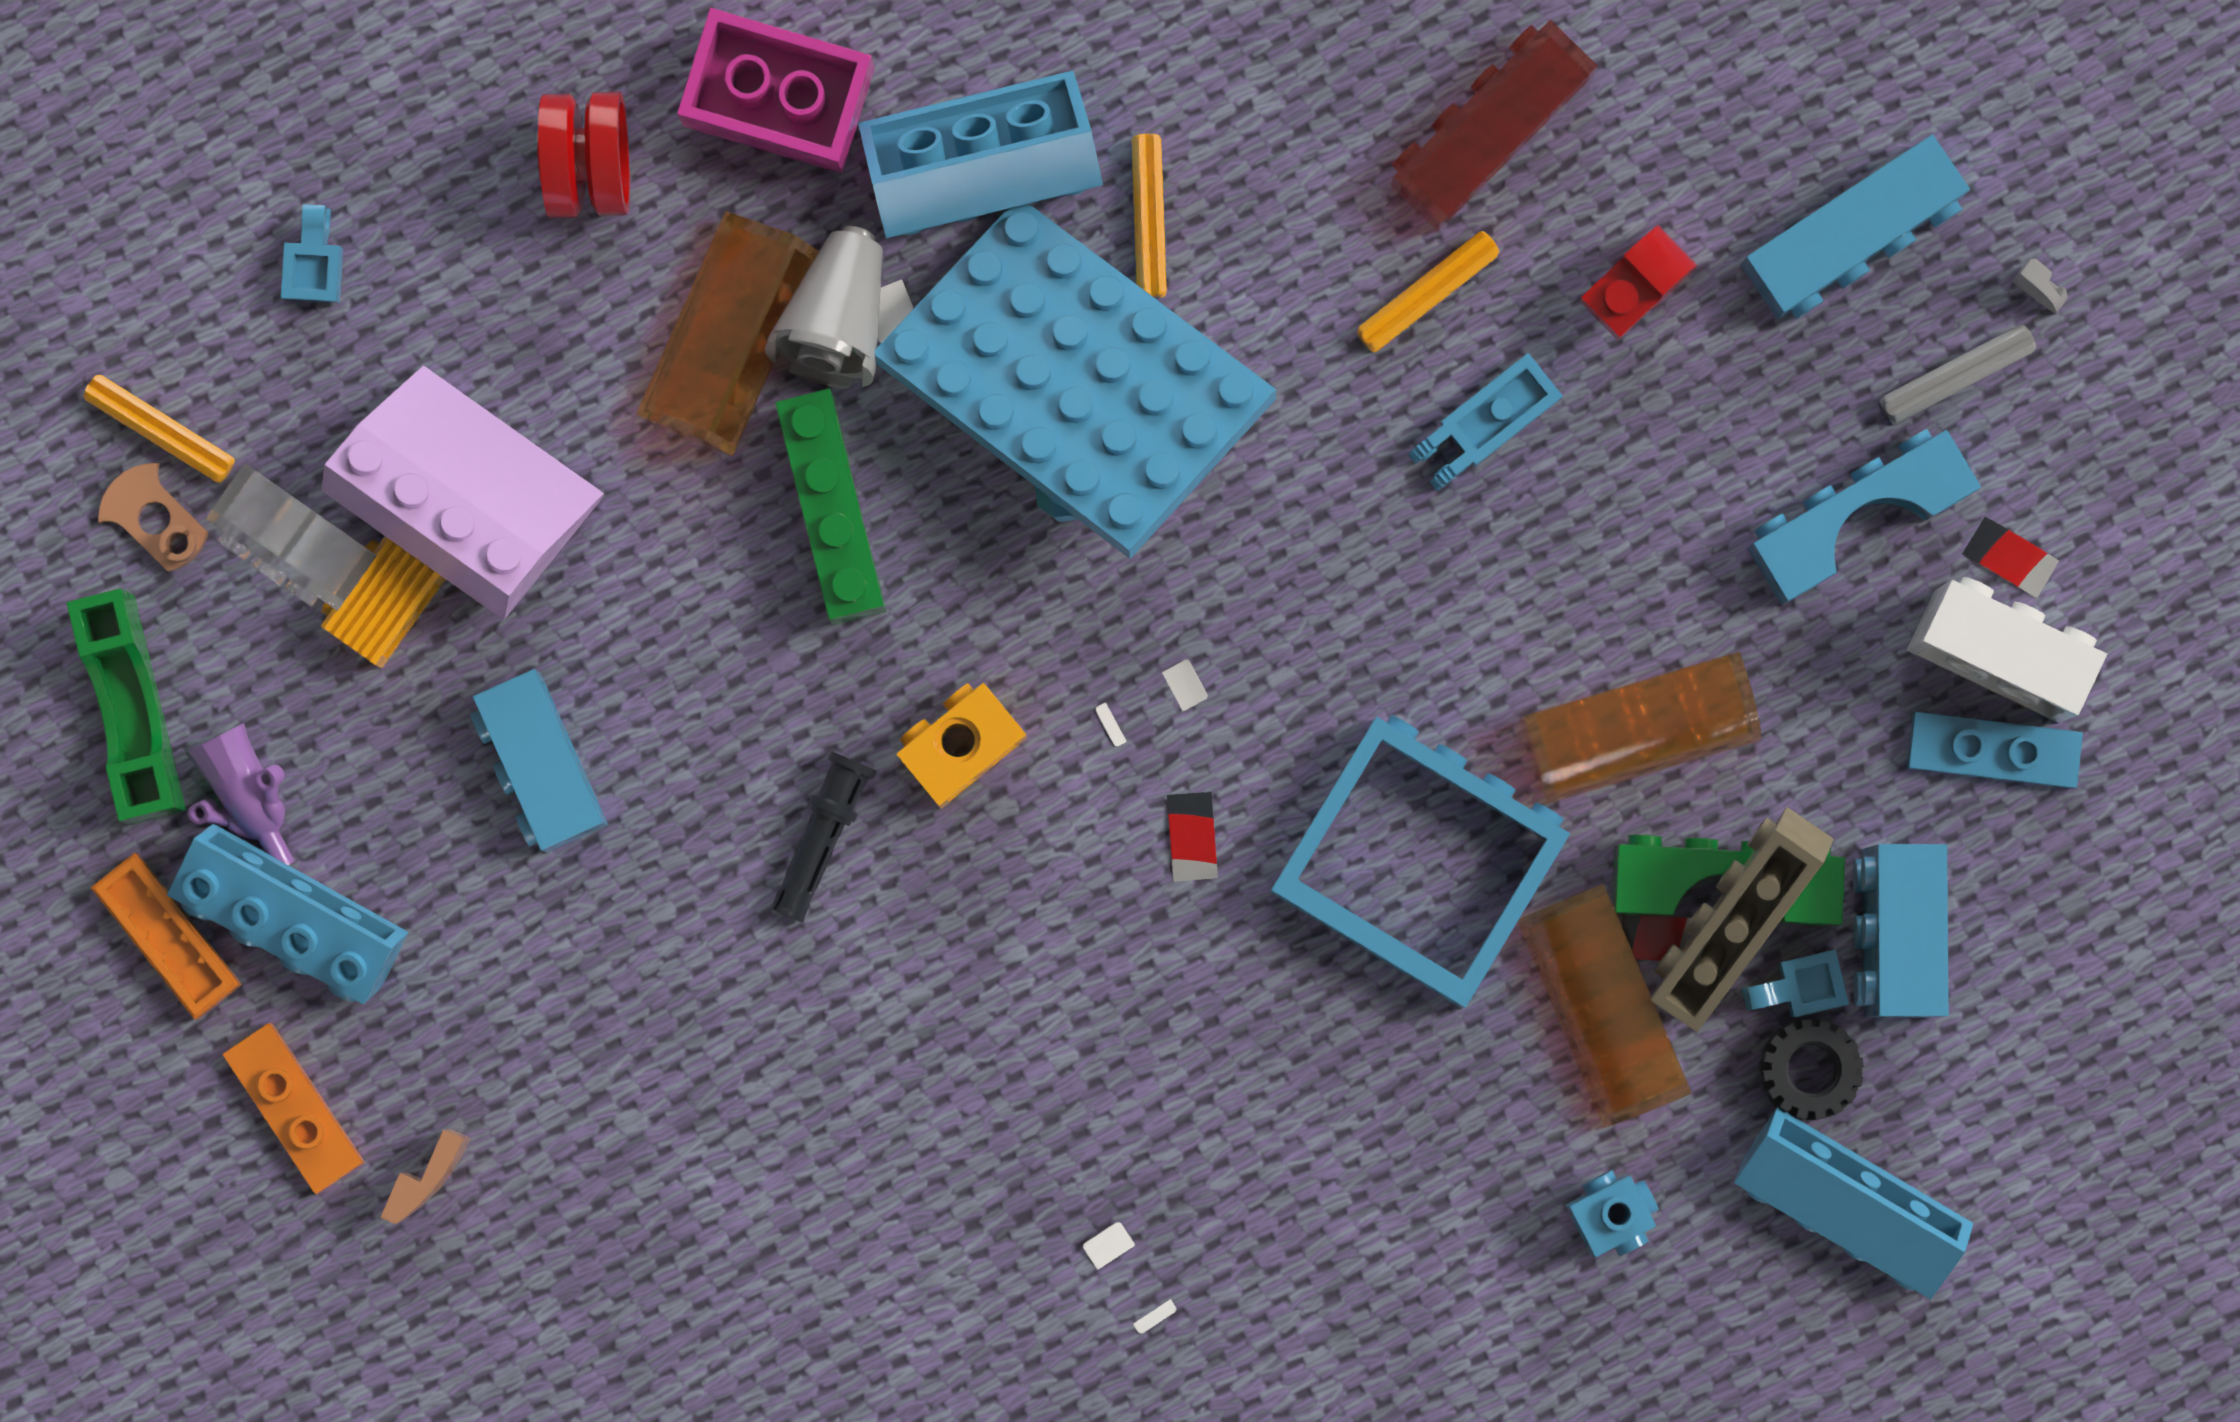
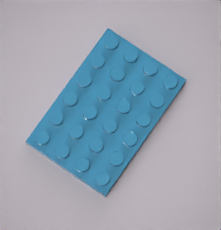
M1030 204L1022 207L1008 208L875 349L876 364L1129 559L1137 553L1276 400V389Z

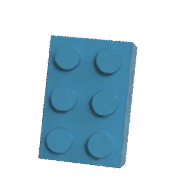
M1877 844L1864 848L1862 859H1854L1853 889L1855 893H1863V915H1855L1853 922L1854 948L1863 949V972H1855L1853 994L1855 1006H1864V1017L1949 1016L1947 844Z

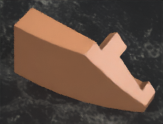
M451 1129L443 1130L422 1179L407 1172L399 1173L380 1218L393 1224H398L424 1205L449 1178L471 1138Z

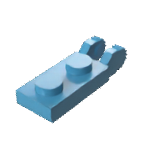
M1527 353L1440 422L1441 427L1417 445L1408 455L1417 464L1432 456L1437 451V448L1449 438L1453 440L1463 454L1451 464H1446L1434 474V478L1429 481L1439 491L1471 465L1474 468L1559 402L1563 395L1531 355Z

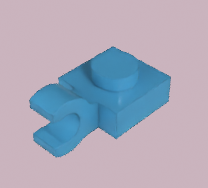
M303 204L301 243L284 242L281 299L340 303L343 247L327 245L330 233L331 209H326L325 205Z
M1836 950L1777 963L1781 980L1741 989L1746 1011L1787 1002L1790 1018L1849 1005Z

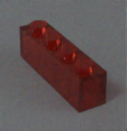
M1551 19L1539 31L1533 25H1530L1509 47V50L1515 55L1500 70L1494 64H1491L1470 86V89L1476 94L1461 109L1455 103H1452L1431 125L1436 134L1422 148L1416 142L1412 143L1392 164L1397 173L1393 176L1390 186L1437 232L1594 76L1598 65Z

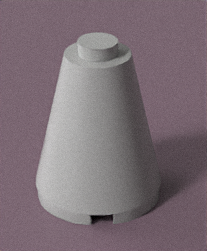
M846 226L842 231L830 233L768 337L765 353L773 362L776 363L778 356L781 355L791 361L790 373L831 387L850 388L852 379L862 378V387L868 386L873 382L877 362L875 349L878 345L883 249L874 241L875 236L871 232L856 226Z

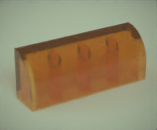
M725 211L636 415L663 429L733 457L774 364L765 353L768 337L819 251L794 234Z
M1740 651L1525 715L1520 719L1546 805L1761 741L1758 711Z
M1604 884L1520 918L1517 922L1603 1128L1629 1120L1692 1094L1654 1002L1651 1001L1652 997Z

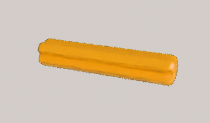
M1148 133L1135 135L1131 140L1136 284L1157 299L1165 297L1167 293L1162 145L1159 135Z
M1484 231L1478 232L1361 324L1357 330L1360 340L1370 351H1379L1497 258L1499 249L1496 243Z
M95 375L87 385L83 393V398L87 402L210 479L221 483L231 472L235 463L232 456L106 377Z

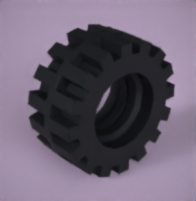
M1808 1018L1796 1020L1776 1030L1768 1042L1765 1043L1758 1066L1761 1077L1760 1083L1770 1102L1795 1118L1803 1120L1825 1119L1842 1112L1856 1098V1092L1862 1086L1864 1078L1862 1077L1863 1057L1859 1055V1047L1855 1040L1851 1039L1847 1031L1840 1026L1822 1019ZM1806 1045H1816L1824 1049L1831 1056L1834 1064V1076L1830 1084L1824 1090L1814 1094L1798 1090L1791 1083L1787 1073L1791 1055L1798 1048Z

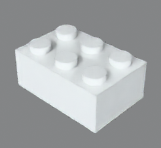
M1963 577L1960 583L1951 580L1934 591L1907 651L2057 723L2079 715L2107 656V653L2094 648L2097 642L2094 637L2069 626H2066L2063 632L2043 623L2045 615L2039 610L2020 602H2014L2012 607L1991 598L1994 593L1993 589L1968 577Z

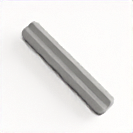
M2019 325L1885 395L1880 400L1882 410L1892 424H1897L2031 354L2036 349L2035 340L2025 325Z

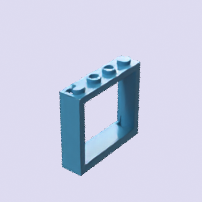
M1390 715L1386 722L1376 716L1270 892L1463 1009L1468 1005L1570 833L1560 827L1564 821L1563 817L1538 802H1535L1532 808L1529 809L1514 800L1512 796L1516 789L1498 777L1487 773L1483 780L1463 769L1468 760L1442 744H1438L1435 751L1415 740L1419 731L1407 722L1394 715ZM1380 742H1383L1545 840L1462 979L1298 880Z

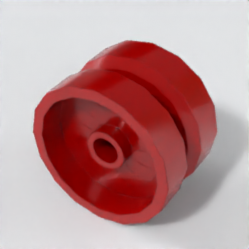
M621 91L592 93L585 108V128H582L579 105L570 93L543 94L541 96L538 113L537 161L544 207L549 219L578 217L584 205L585 182L588 183L591 205L599 216L628 215L630 207L629 135L625 102Z

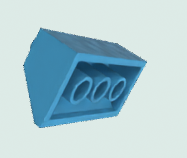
M1074 70L858 123L886 238L898 235H913L926 228L955 221L966 222L980 215L1012 207H1022L1033 202L1061 195H1077L1087 189L1103 185L1092 131Z

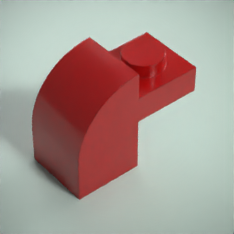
M1657 225L1628 250L1622 259L1598 280L1579 301L1618 341L1652 308L1658 306L1698 265Z

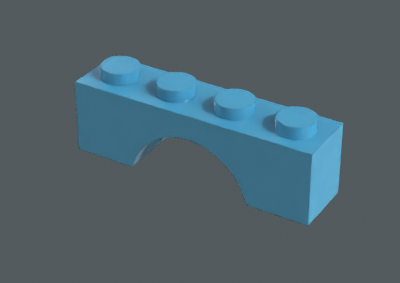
M1928 429L1918 433L1898 446L1903 455L1884 466L1878 457L1850 474L1855 484L1838 494L1835 493L1830 485L1803 501L1802 504L1807 512L1788 522L1784 514H1781L1754 530L1759 540L1747 549L1781 606L1837 573L1834 555L1837 535L1845 520L1854 511L1873 504H1892L1903 507L1924 521H1927L1982 488L1947 430L1933 438Z

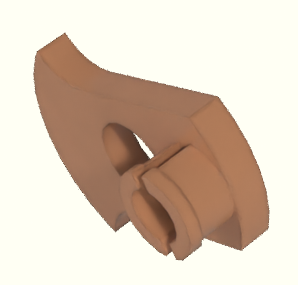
M141 464L126 470L109 485L101 500L98 523L115 522L120 524L168 572L187 565L200 553L206 543L209 532L161 485L158 476L160 464ZM160 503L168 509L170 523L160 534H147L140 526V513L147 505ZM179 536H188L187 549L180 554H175L172 549L173 541Z

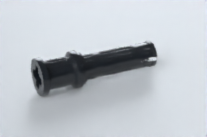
M833 751L828 756L831 766L818 794H812L809 803L811 804L809 809L813 810L806 830L786 871L782 885L770 906V909L802 923L805 920L810 902L819 886L844 826H850L858 816L854 809L867 779H874L877 770Z

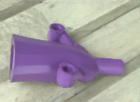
M244 723L185 753L197 766L225 808H218L216 802L210 798L203 799L189 808L188 815L192 822L195 824L210 823L228 827L230 832L248 840H258L265 853L289 865L295 861L279 832L285 817V807L278 794L279 785L284 781V771L275 764L262 769L248 739Z

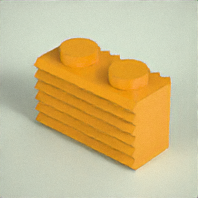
M386 536L380 543L373 539L364 547L354 563V567L360 570L347 589L339 585L330 594L321 609V612L327 616L321 627L380 668H383L446 580Z

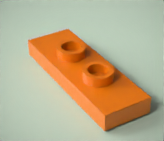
M133 853L91 887L92 891L194 1020H199L242 985L177 901L167 896L169 891L139 853Z
M273 1023L266 1024L222 1054L315 1195L320 1194L365 1163Z

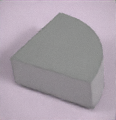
M2031 258L2023 265L2011 281L2055 314L2058 313L2068 299L2066 288L2058 287L2049 281L2052 277V272L2035 258Z

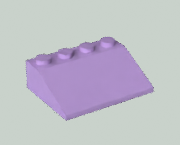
M424 365L362 420L325 463L321 490L502 620H505L604 496L603 492Z

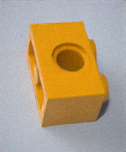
M984 682L975 690L969 683L962 686L943 703V706L948 710L947 713L932 725L926 719L921 720L899 739L904 748L896 755L941 809L1027 739L1026 733ZM954 727H965L975 737L973 749L963 757H953L947 754L943 748L945 734Z

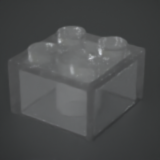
M245 463L205 518L224 532L218 540L219 543L245 561L251 553H254L255 555L249 563L280 586L287 577L290 578L284 588L311 607L319 598L338 611L377 556Z

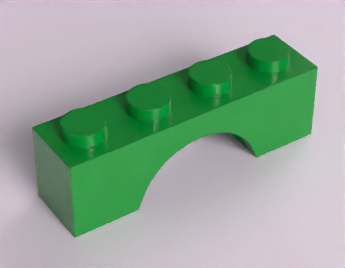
M830 388L775 402L830 622L832 625H837L887 612L853 481L834 397Z
M120 588L66 602L78 654L92 681L103 718L108 752L106 770L118 820L133 825L187 811L135 595Z
M1628 835V845L1618 844L1614 846L1611 914L1671 916L1682 896L1695 883L1706 877L1724 875L1734 860L1744 865L1754 850L1747 846L1749 841H1741L1740 851L1718 850V839L1684 838V848L1662 847V836ZM1830 847L1822 866L1779 923L1819 926L1842 925L1845 857L1831 856Z

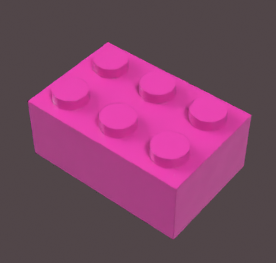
M710 7L677 115L683 127L843 174L875 67L872 56Z

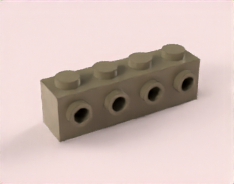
M1788 807L1785 808L1776 822L1766 817L1747 844V846L1754 850L1744 865L1734 860L1718 882L1716 889L1723 894L1713 908L1706 903L1699 907L1685 928V931L1692 935L1681 950L1673 944L1657 965L1654 973L1662 978L1651 1001L1698 1032L1822 866L1834 839Z

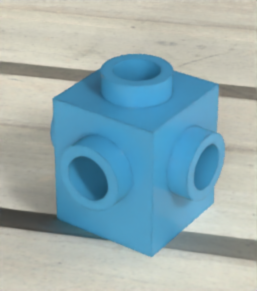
M1613 1170L1607 1171L1584 1183L1582 1186L1586 1194L1565 1205L1590 1255L1593 1257H1598L1615 1248L1618 1256H1622L1647 1243L1649 1240L1645 1232L1656 1227L1651 1214L1659 1210L1644 1180L1634 1183L1632 1177L1627 1174L1616 1178ZM1619 1203L1623 1208V1216L1620 1221L1612 1223L1608 1218V1210L1613 1204Z

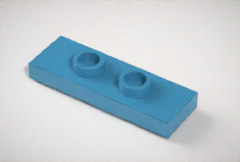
M1914 712L1912 714L1906 769L2075 789L2078 783L2083 732Z

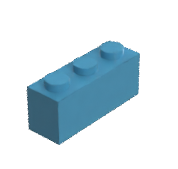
M532 669L473 696L478 710L470 713L471 719L482 742L485 744L493 741L501 761L493 764L494 771L505 794L508 795L515 792L524 812L516 815V820L529 846L538 843L541 851L548 853L608 826L539 671Z

